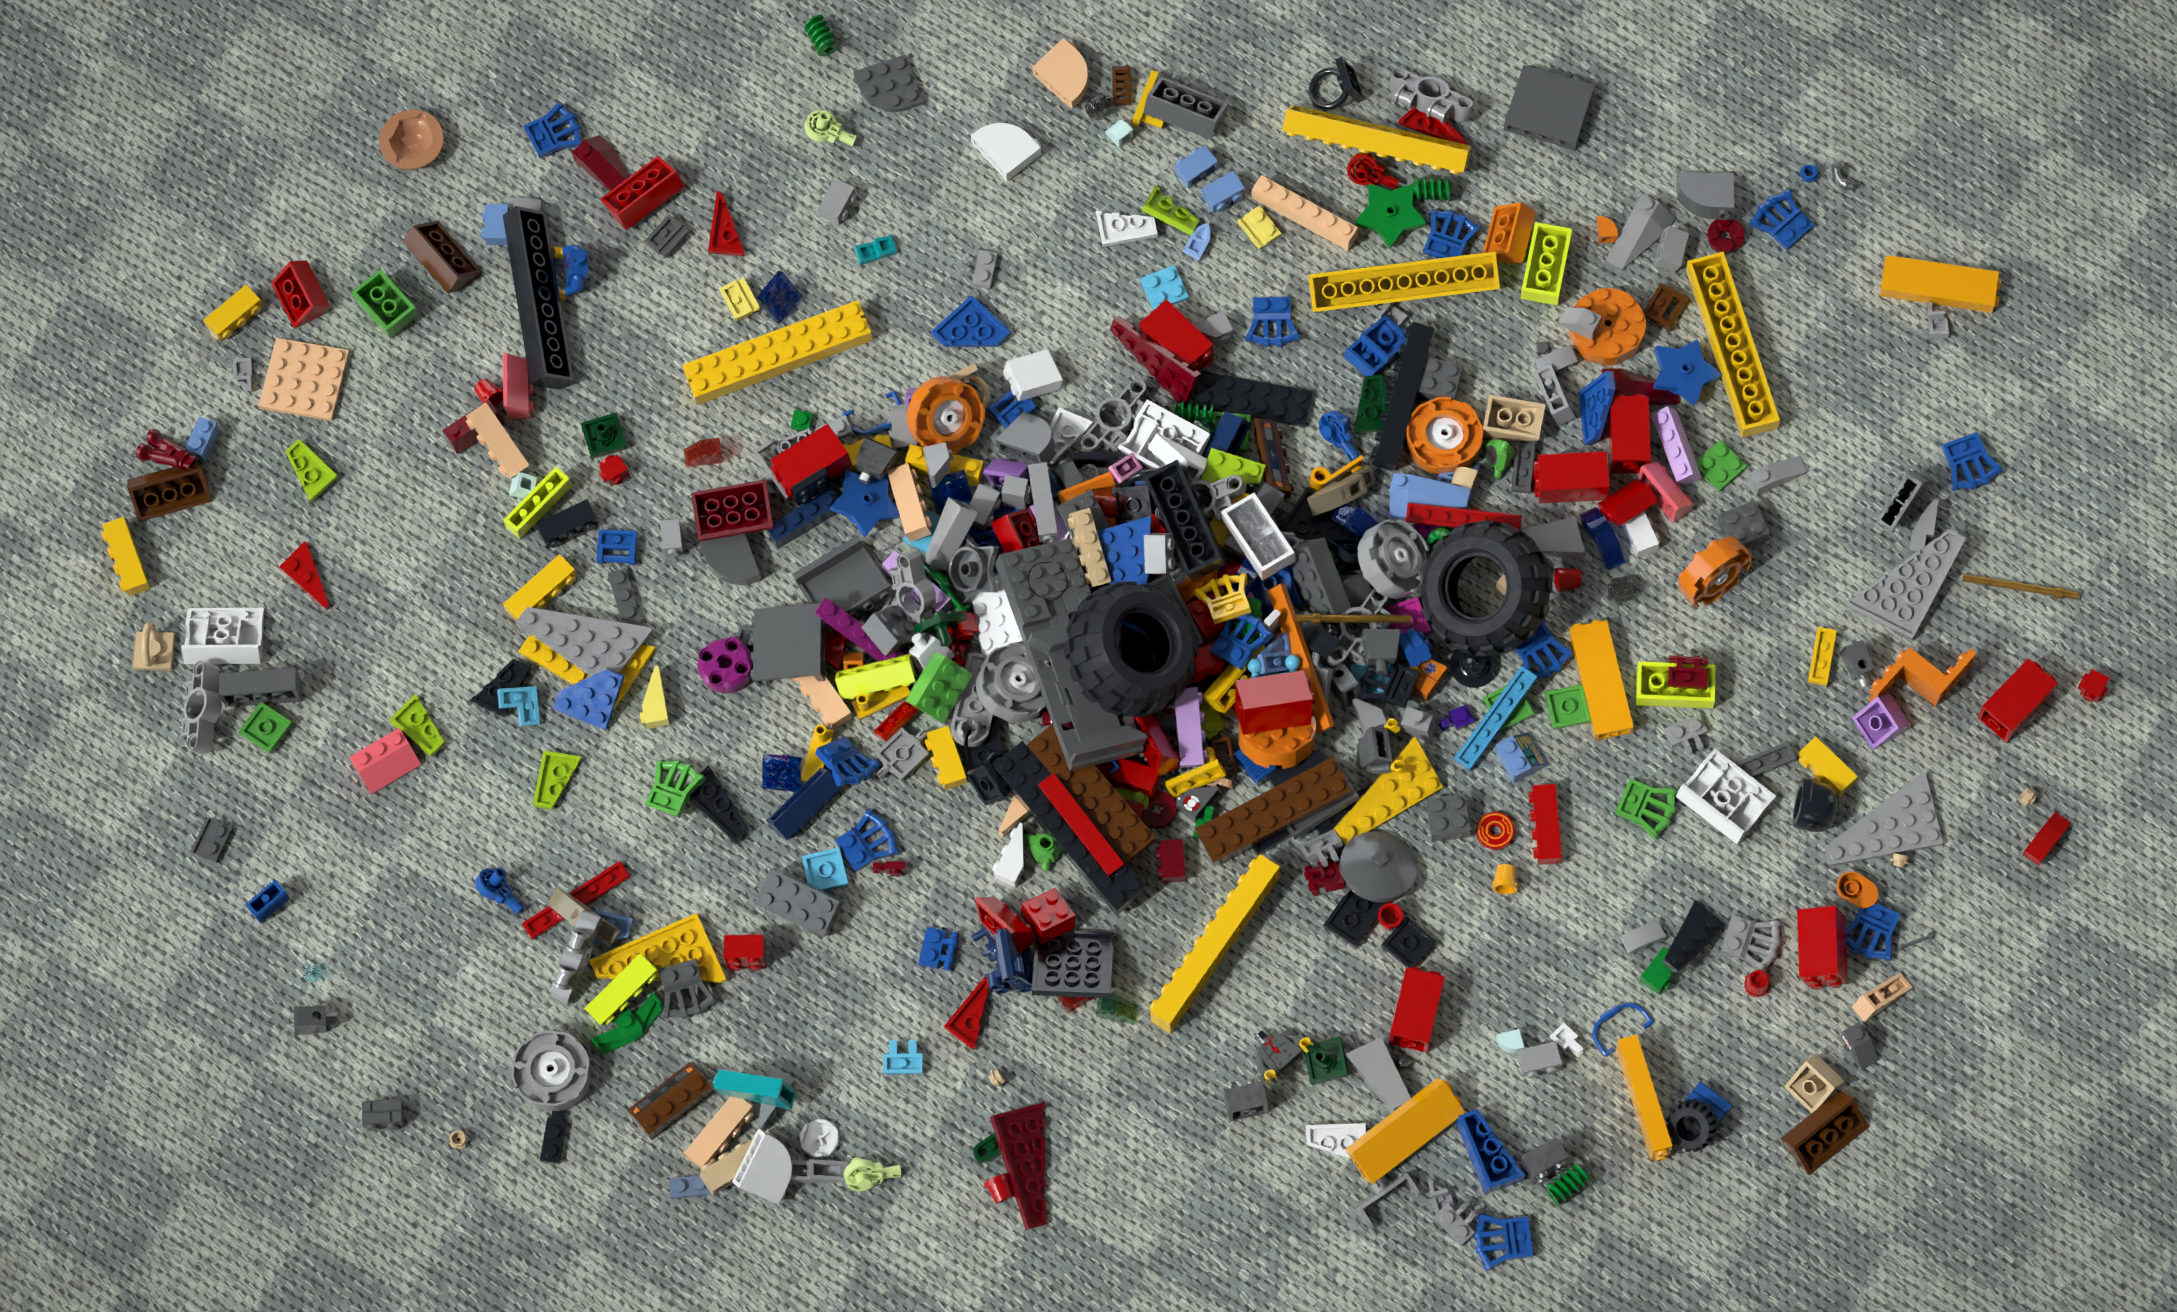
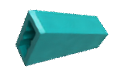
M718 1069V1073L713 1080V1088L720 1094L792 1110L797 1092L783 1079Z

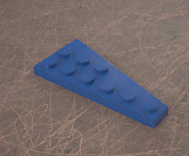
M1152 516L1097 531L1111 579L1110 585L1117 582H1137V585L1149 583V574L1145 573L1144 535L1151 533ZM1121 620V624L1143 634L1134 624Z

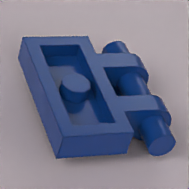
M927 927L918 965L938 969L939 962L944 963L943 970L951 971L952 964L955 963V950L959 946V933L952 932L951 938L947 939L945 938L946 930ZM943 945L948 946L946 955H941Z

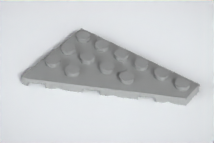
M1948 529L1889 573L1883 575L1869 587L1862 590L1851 600H1848L1845 606L1913 640L1966 537Z
M527 607L516 620L517 625L590 677L606 669L621 673L653 632V629L650 627Z
M1926 772L1918 775L1824 847L1828 867L1943 845Z

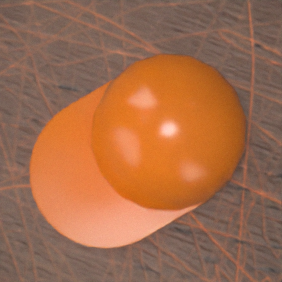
M1846 872L1837 880V894L1842 899L1859 908H1869L1878 899L1876 885L1859 873Z

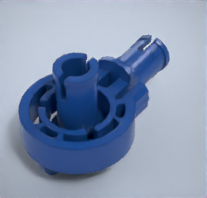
M1335 410L1321 416L1319 431L1323 438L1333 443L1336 449L1342 448L1350 462L1358 458L1360 454L1351 442L1353 436L1350 433L1349 417Z
M491 868L483 869L475 879V886L478 892L489 900H495L498 904H505L517 915L525 905L512 895L513 889L505 878V870L502 868H497L496 870Z

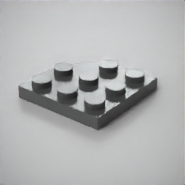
M906 55L853 72L861 95L872 106L886 112H900L923 105L922 97Z

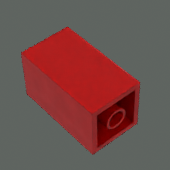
M1167 299L1139 323L1140 334H1146L1150 342L1156 341L1173 353L1180 363H1187L1191 371L1197 370L1200 372L1203 367L1207 368L1212 364L1214 358L1213 343Z
M1616 394L1612 398L1608 412L1610 474H1639L1640 467L1650 464L1649 396L1635 394L1633 396Z
M828 423L770 460L772 463L770 469L773 472V476L782 485L787 497H792L793 499L792 486L823 467L828 472L830 480L852 466L848 452Z
M1607 451L1538 455L1537 461H1534L1533 479L1535 480L1534 494L1535 498L1538 497L1539 504L1602 501L1606 499L1609 493Z
M2028 658L1983 704L1978 719L2003 741L2008 743L2052 697L2058 683L2054 676L2049 673L2046 674L2036 661H2031Z
M1304 670L1235 681L1234 706L1243 735L1311 725V717L1314 716L1312 704L1315 703V696L1313 692H1310V679L1306 678Z
M1836 906L1797 909L1799 978L1813 990L1822 989L1823 986L1839 988L1843 984H1848L1845 915Z
M1411 966V968L1406 967L1390 1031L1389 1044L1428 1053L1445 976H1441V973L1436 971L1424 972L1421 968Z

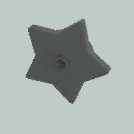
M966 534L959 549L952 555L947 571L942 570L958 590L962 606L969 605L980 592H998L993 567L999 547H980L969 534Z

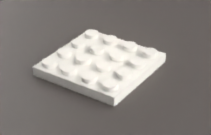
M999 574L995 575L998 592H980L972 600L979 628L978 636L981 652L984 655H989L995 648L1006 646L1009 643H1023Z

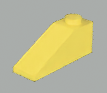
M654 666L642 704L643 712H640L641 723H645L647 729L670 725L659 666Z

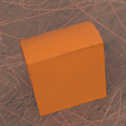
M1597 216L1598 244L1615 243L1618 238L1616 225L1607 217Z
M844 653V670L864 665V653Z

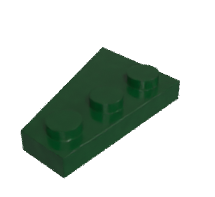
M1383 375L1364 376L1353 434L1377 432L1378 429L1380 430L1382 424L1379 423L1380 416L1386 410V406H1384L1386 391Z

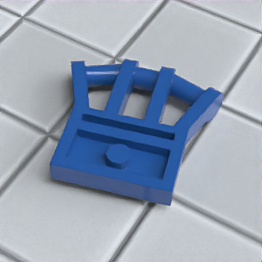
M561 102L557 103L545 116L523 126L539 159L553 152H558L560 149L577 148L583 142L581 139L582 127L580 124H577L575 114L569 112ZM558 113L564 116L554 122L548 123ZM567 123L570 124L571 127L554 134V129ZM574 134V140L558 142V140Z
M1789 189L1784 190L1781 194L1769 196L1767 202L1757 207L1758 210L1754 218L1749 222L1751 227L1770 234L1786 250L1814 227V224L1801 210L1797 209ZM1786 200L1792 213L1789 214L1778 202ZM1771 207L1784 218L1782 222H1779L1768 211ZM1764 216L1775 228L1762 224L1760 222L1762 217Z
M1431 210V231L1423 249V254L1437 259L1462 256L1466 244L1479 233L1482 227L1478 224L1475 225L1467 218V215L1456 214L1453 210ZM1436 219H1446L1441 233L1436 231ZM1452 220L1458 222L1453 237L1446 235ZM1465 225L1471 231L1460 240L1458 238L1462 227Z
M1253 297V322L1247 333L1246 342L1250 343L1252 341L1264 345V347H1268V345L1282 347V345L1291 341L1297 342L1300 340L1291 321V297ZM1258 322H1263L1264 337L1254 334ZM1268 322H1276V338H1268ZM1281 322L1287 323L1291 334L1281 337Z
M1977 432L1942 444L1941 446L1948 461V466L1951 468L1952 491L1957 489L1973 490L1976 489V486L1987 485L1993 477L2003 472L2002 468L1987 454ZM1980 458L1992 468L1987 474H1985L1980 463ZM1973 461L1979 478L1973 479L1967 463ZM1958 466H1961L1967 481H1957Z
M1251 613L1227 620L1224 630L1219 633L1220 636L1209 651L1242 671L1254 652L1273 637V633L1265 627L1262 619L1254 618ZM1234 619L1241 620L1234 632L1230 634ZM1248 623L1251 624L1252 627L1243 640L1238 639ZM1259 630L1262 634L1261 637L1249 645Z
M1541 621L1537 628L1538 631L1534 636L1519 645L1515 651L1520 660H1522L1524 668L1530 671L1527 658L1531 656L1540 671L1532 673L1538 677L1537 679H1548L1552 673L1561 671L1563 665L1574 654L1556 641L1543 621ZM1549 645L1562 652V656L1558 661L1548 648ZM1543 650L1552 663L1547 668L1537 655V652Z
M846 736L817 748L815 752L830 769L837 786L860 784L862 780L870 779L872 773L880 768L879 761L876 759L871 760L861 754L859 747H855ZM846 763H848L856 773H854Z
M870 808L867 809L856 827L851 828V830L835 839V843L855 872H858L877 859L900 854L899 848L896 846V834L893 830L889 829L886 819L883 820L874 814V811ZM868 820L877 824L863 834L860 833ZM882 830L884 836L868 845L865 840ZM888 841L889 850L873 853L874 849Z
M1876 903L1869 908H1860L1855 920L1846 928V944L1852 950V953H1860L1866 959L1873 958L1890 961L1891 935L1900 917V913ZM1860 925L1863 928L1855 943L1848 934ZM1867 929L1876 932L1869 949L1861 946ZM1880 934L1885 936V951H1873Z
M1478 1214V1225L1474 1234V1240L1477 1241L1475 1249L1484 1263L1485 1271H1489L1507 1260L1533 1257L1528 1217L1502 1220ZM1486 1223L1503 1227V1230L1484 1232ZM1504 1236V1244L1485 1246L1484 1239ZM1506 1250V1254L1491 1261L1487 1252Z

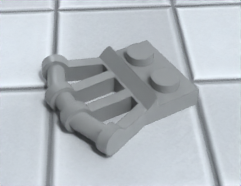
M1732 915L1720 953L1745 960L1755 969L1766 973L1767 967L1774 959H1777V949L1782 943L1779 930L1781 921L1756 923L1753 920L1750 921ZM1772 929V937L1755 933L1754 930ZM1755 939L1771 945L1769 950L1750 945L1751 940ZM1750 951L1765 956L1761 963H1758L1747 952Z

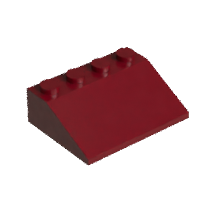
M766 479L691 493L698 542L774 529Z

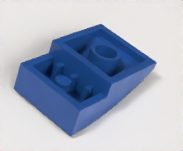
M1385 315L1364 331L1360 338L1346 349L1344 358L1364 376L1379 375L1400 355L1398 350L1401 343L1404 344V331Z

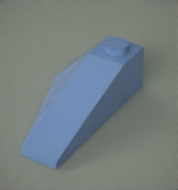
M1394 473L1390 486V517L1406 519L1407 503L1459 509L1467 508L1471 489L1415 475Z

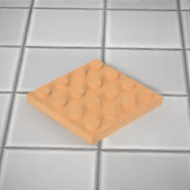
M276 338L259 402V409L332 421L350 354L349 350Z

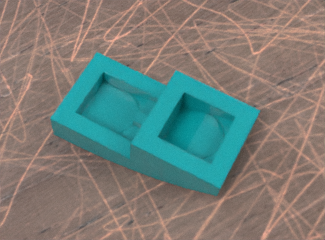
M892 235L875 238L871 243L855 245L854 247L859 265L880 260L897 253Z

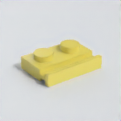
M1260 205L1244 215L1243 218L1237 220L1238 224L1259 250L1281 236V232Z
M744 277L719 288L736 322L760 310Z

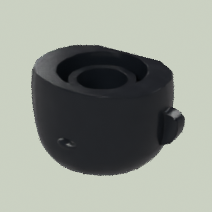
M1802 778L1794 802L1793 827L1810 832H1823L1830 828L1838 808L1836 791L1827 783L1816 779Z

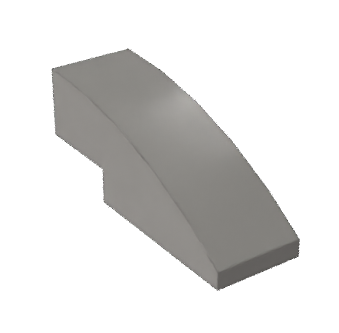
M1934 499L1918 520L1909 543L1907 556L1910 557L1924 548L1925 541L1933 540L1938 500Z
M791 1160L792 1172L789 1183L845 1182L844 1170L848 1166V1161Z

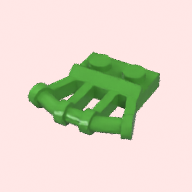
M677 759L666 762L664 760H657L655 782L645 805L680 818L687 801L690 800V795L698 786L705 782L706 778L703 774H699L691 764H682V761ZM670 769L664 784H662L663 771ZM682 771L675 789L671 786L677 772ZM688 776H691L694 780L682 792Z
M1630 778L1615 811V815L1640 825L1653 840H1656L1659 837L1658 834L1670 825V818L1676 812L1675 796L1677 795V790L1653 788ZM1666 795L1667 804L1658 801L1654 798H1651L1650 796ZM1647 803L1664 810V815L1661 816L1646 810ZM1643 815L1655 820L1659 824L1651 828L1641 816Z

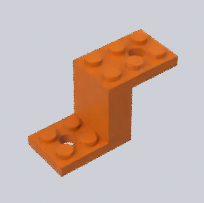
M1911 647L1906 652L1902 650L1897 656L1895 664H1890L1885 669L1882 679L1877 678L1871 687L1873 688L1869 692L1871 694L1869 701L1872 702L1876 697L1885 695L1900 678L1936 707L1970 669L1977 653L1972 649L1967 653L1963 652L1958 657L1956 665H1951L1943 674Z

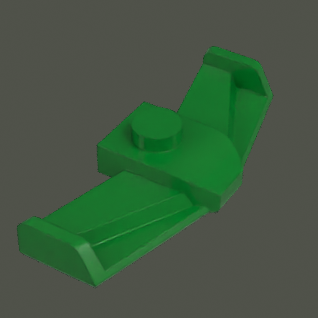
M923 563L925 573L939 589L951 598V602L959 612L967 611L969 613L970 607L968 605L963 607L952 592L951 580L946 575L943 576L939 571L937 573Z
M652 992L634 1015L627 1009L613 1020L617 1026L616 1028L592 1037L590 1041L601 1055L631 1042H636L643 1037L645 1031L664 1010V1006Z

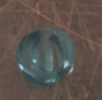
M316 965L308 966L305 969L304 978L310 982L318 981L320 978L319 967Z

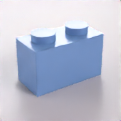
M1205 145L1201 148H1195L1188 157L1179 159L1175 165L1176 175L1188 189L1218 169L1217 159Z
M1234 171L1201 188V196L1213 213L1225 210L1230 203L1239 202L1245 195V188Z
M486 204L485 211H482V221L485 222V228H482L481 236L482 239H485L486 245H507L503 215L510 210L508 204Z
M199 417L185 447L186 450L193 453L203 463H206L220 433L217 423Z

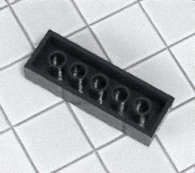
M1177 459L1144 476L1168 533H1173L1175 549L1187 576L1195 581L1228 564L1184 465Z

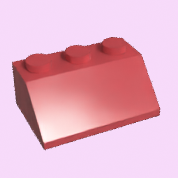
M503 353V404L508 419L531 418V412H534V401H531V394H534V385L530 384L526 358Z
M1654 462L1640 467L1638 481L1650 486L1658 501L1656 502L1673 524L1692 510V499L1688 494H1684L1680 490L1681 487L1676 480L1670 478L1665 466H1660L1658 462Z
M400 728L349 757L371 795L421 766Z

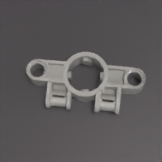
M1401 68L1391 71L1389 89L1395 93L1394 102L1405 104L1409 109L1415 107L1419 111L1426 113L1427 117L1432 116L1439 119L1443 124L1449 118L1460 122L1470 120L1473 107L1472 100L1449 90L1448 84L1442 79L1430 76L1420 77ZM1423 93H1432L1439 97H1428Z
M1134 379L1118 397L1107 398L1098 405L1096 409V422L1081 439L1082 451L1098 452L1103 446L1110 452L1119 453V444L1127 440L1128 437L1125 433L1128 432L1132 423H1135V418L1144 405L1142 401L1146 397L1147 392L1146 384L1143 380ZM1135 388L1142 389L1141 392H1134L1133 390ZM1116 407L1122 413H1126L1128 418L1127 420L1124 419L1121 426L1109 427L1107 423L1101 421L1102 413L1105 414L1109 408ZM1089 442L1095 444L1093 447L1085 446Z
M1231 475L1211 484L1203 480L1192 482L1196 492L1202 491V489H1210L1209 493L1212 497V502L1208 508H1204L1208 519L1215 515L1218 521L1222 520L1221 511L1234 505L1232 499L1243 495L1247 488L1245 482L1238 475ZM1240 482L1238 488L1232 489L1234 483ZM1156 508V517L1164 524L1159 510Z
M911 549L899 555L896 559L897 567L890 568L888 572L892 577L893 584L891 587L897 590L896 599L898 605L896 607L915 626L920 623L921 619L933 617L932 609L936 604V592L933 585L925 577L920 552L916 549ZM911 587L918 592L921 598V605H918L913 599ZM931 632V633H928V634H930V635H932L933 637H935L936 632Z
M1374 588L1361 607L1350 608L1343 615L1392 614L1383 609L1388 597L1379 594ZM1379 595L1383 600L1378 601L1374 596ZM1339 623V641L1327 658L1328 665L1335 668L1343 664L1348 657L1357 664L1364 666L1366 659L1364 653L1362 654L1364 650L1361 638H1355L1353 634H1349L1344 627V623ZM1383 623L1368 624L1370 629H1388L1394 623H1384V625H1382ZM1332 654H1338L1341 659H1334Z
M199 660L194 665L192 680L184 684V687H186V695L183 698L185 718L181 719L183 729L180 739L187 741V748L189 750L208 754L213 745L214 723L219 718L222 709V700L217 693L219 668L214 664Z
M586 910L581 912L575 929L571 932L572 937L562 954L557 977L552 982L551 998L567 1005L571 1003L581 976L592 956L593 944L601 926L602 917Z

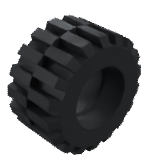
M1696 1099L1685 1100L1671 1110L1670 1116L1666 1119L1669 1136L1673 1139L1671 1143L1673 1145L1677 1144V1148L1680 1150L1685 1148V1152H1690L1691 1150L1697 1152L1708 1146L1717 1137L1718 1133L1716 1131L1720 1129V1125L1716 1124L1719 1122V1117H1715L1714 1114L1717 1113L1715 1109L1711 1110L1709 1103L1704 1105L1703 1100L1696 1102ZM1685 1116L1695 1117L1700 1122V1135H1693L1686 1130L1684 1126Z

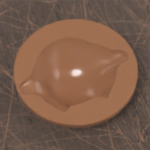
M406 110L395 114L384 124L379 136V146L384 158L397 168L411 171L432 163L440 154L444 143L443 130L439 122L432 115L420 110Z

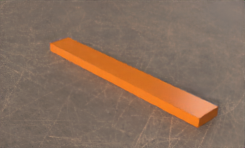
M1285 583L1279 584L1270 589L1268 594L1274 610L1276 609L1281 613L1278 623L1282 633H1288L1291 653L1300 658L1301 663L1297 671L1304 670L1306 678L1310 679V692H1313L1315 696V703L1312 705L1316 719L1317 734L1323 733L1335 725L1299 622H1296V614Z

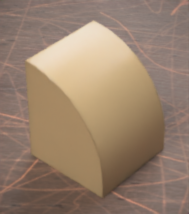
M1458 467L1450 484L1471 489L1472 492L1478 471L1467 467Z

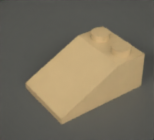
M1489 394L1483 425V438L1502 441H1539L1546 404Z

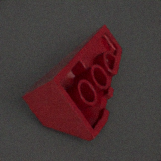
M600 135L584 140L572 151L574 162L609 192L630 177L614 147Z
M1602 369V374L1606 371L1613 372L1616 382L1614 395L1633 396L1635 394L1649 396V405H1678V395L1668 390L1653 389L1656 379L1623 369Z

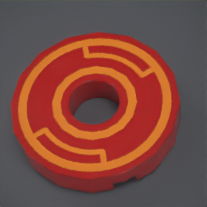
M1489 812L1479 819L1475 832L1477 840L1483 847L1496 851L1509 846L1514 837L1515 830L1513 822L1508 816L1500 812ZM1492 827H1498L1501 832L1495 836L1489 830Z

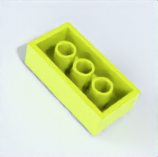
M1535 222L1521 290V299L1558 306L1572 229Z
M1637 663L1636 706L1713 709L1715 703V665H1700L1701 669H1708L1707 689L1702 690L1667 687L1669 666L1676 667V663ZM1683 664L1682 667L1694 668V665Z

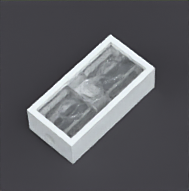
M1255 493L1221 511L1222 521L1262 581L1295 562L1294 551Z

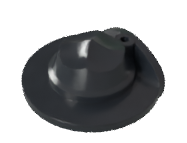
M1458 649L1452 654L1450 660L1451 673L1455 680L1463 686L1469 688L1483 687L1497 676V669L1492 656L1471 655L1463 653Z

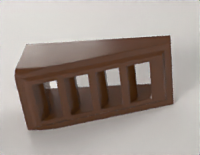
M1130 66L1112 67L1113 106H1131ZM1116 81H1127V83H1116ZM1116 89H1127V91H1116ZM1116 96H1127V98H1117Z
M1226 736L1211 740V746L1219 762L1220 760L1231 758V762L1221 764L1223 767L1233 765V769L1225 771L1226 776L1238 774L1230 737ZM1227 743V747L1216 748V745ZM1229 750V754L1218 756L1219 752Z

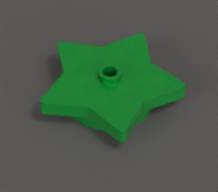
M1368 184V206L1355 220V226L1375 231L1387 247L1391 249L1403 233L1425 227L1426 221L1412 206V184L1392 191Z

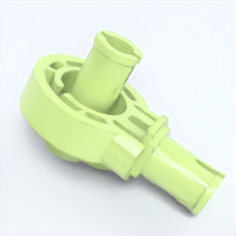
M824 110L811 112L804 126L806 134L818 142L829 141L834 143V141L839 140L853 146L857 137L842 130V124L836 122L834 116Z
M854 1158L844 1170L845 1182L848 1188L853 1191L868 1190L874 1185L881 1184L884 1179L901 1178L900 1165L882 1167L880 1162L873 1163L870 1160Z

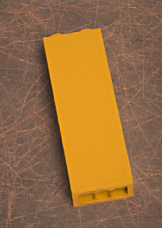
M1886 255L1880 296L1922 303L1932 302L1935 305L1992 313L1994 307H1998L1999 296H1996V291L2000 290L2001 279L1998 278V271Z
M1598 619L1585 625L1583 623L1574 624L1569 628V638L1580 683L1584 689L1594 740L1633 733V722L1607 620L1602 621Z
M1636 1034L1618 1039L1616 1053L1650 1160L1656 1159L1657 1162L1666 1160L1667 1156L1671 1153L1672 1143L1638 1036Z
M1435 1079L1345 1149L1366 1181L1371 1184L1375 1183L1454 1122L1459 1115L1465 1113L1462 1108V1101L1458 1096L1453 1095L1451 1092L1453 1088L1447 1080Z

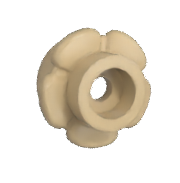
M2027 787L2022 792L2019 801L2024 806L2027 804L2031 805L2036 799L2035 789L2031 790Z
M1893 854V858L1890 861L1894 862L1893 866L1905 868V864H1909V857Z
M999 1069L991 1070V1075L989 1076L991 1083L994 1086L1002 1087V1084L1006 1082L1002 1072Z
M462 1130L454 1131L449 1136V1144L454 1149H463L468 1142V1136Z

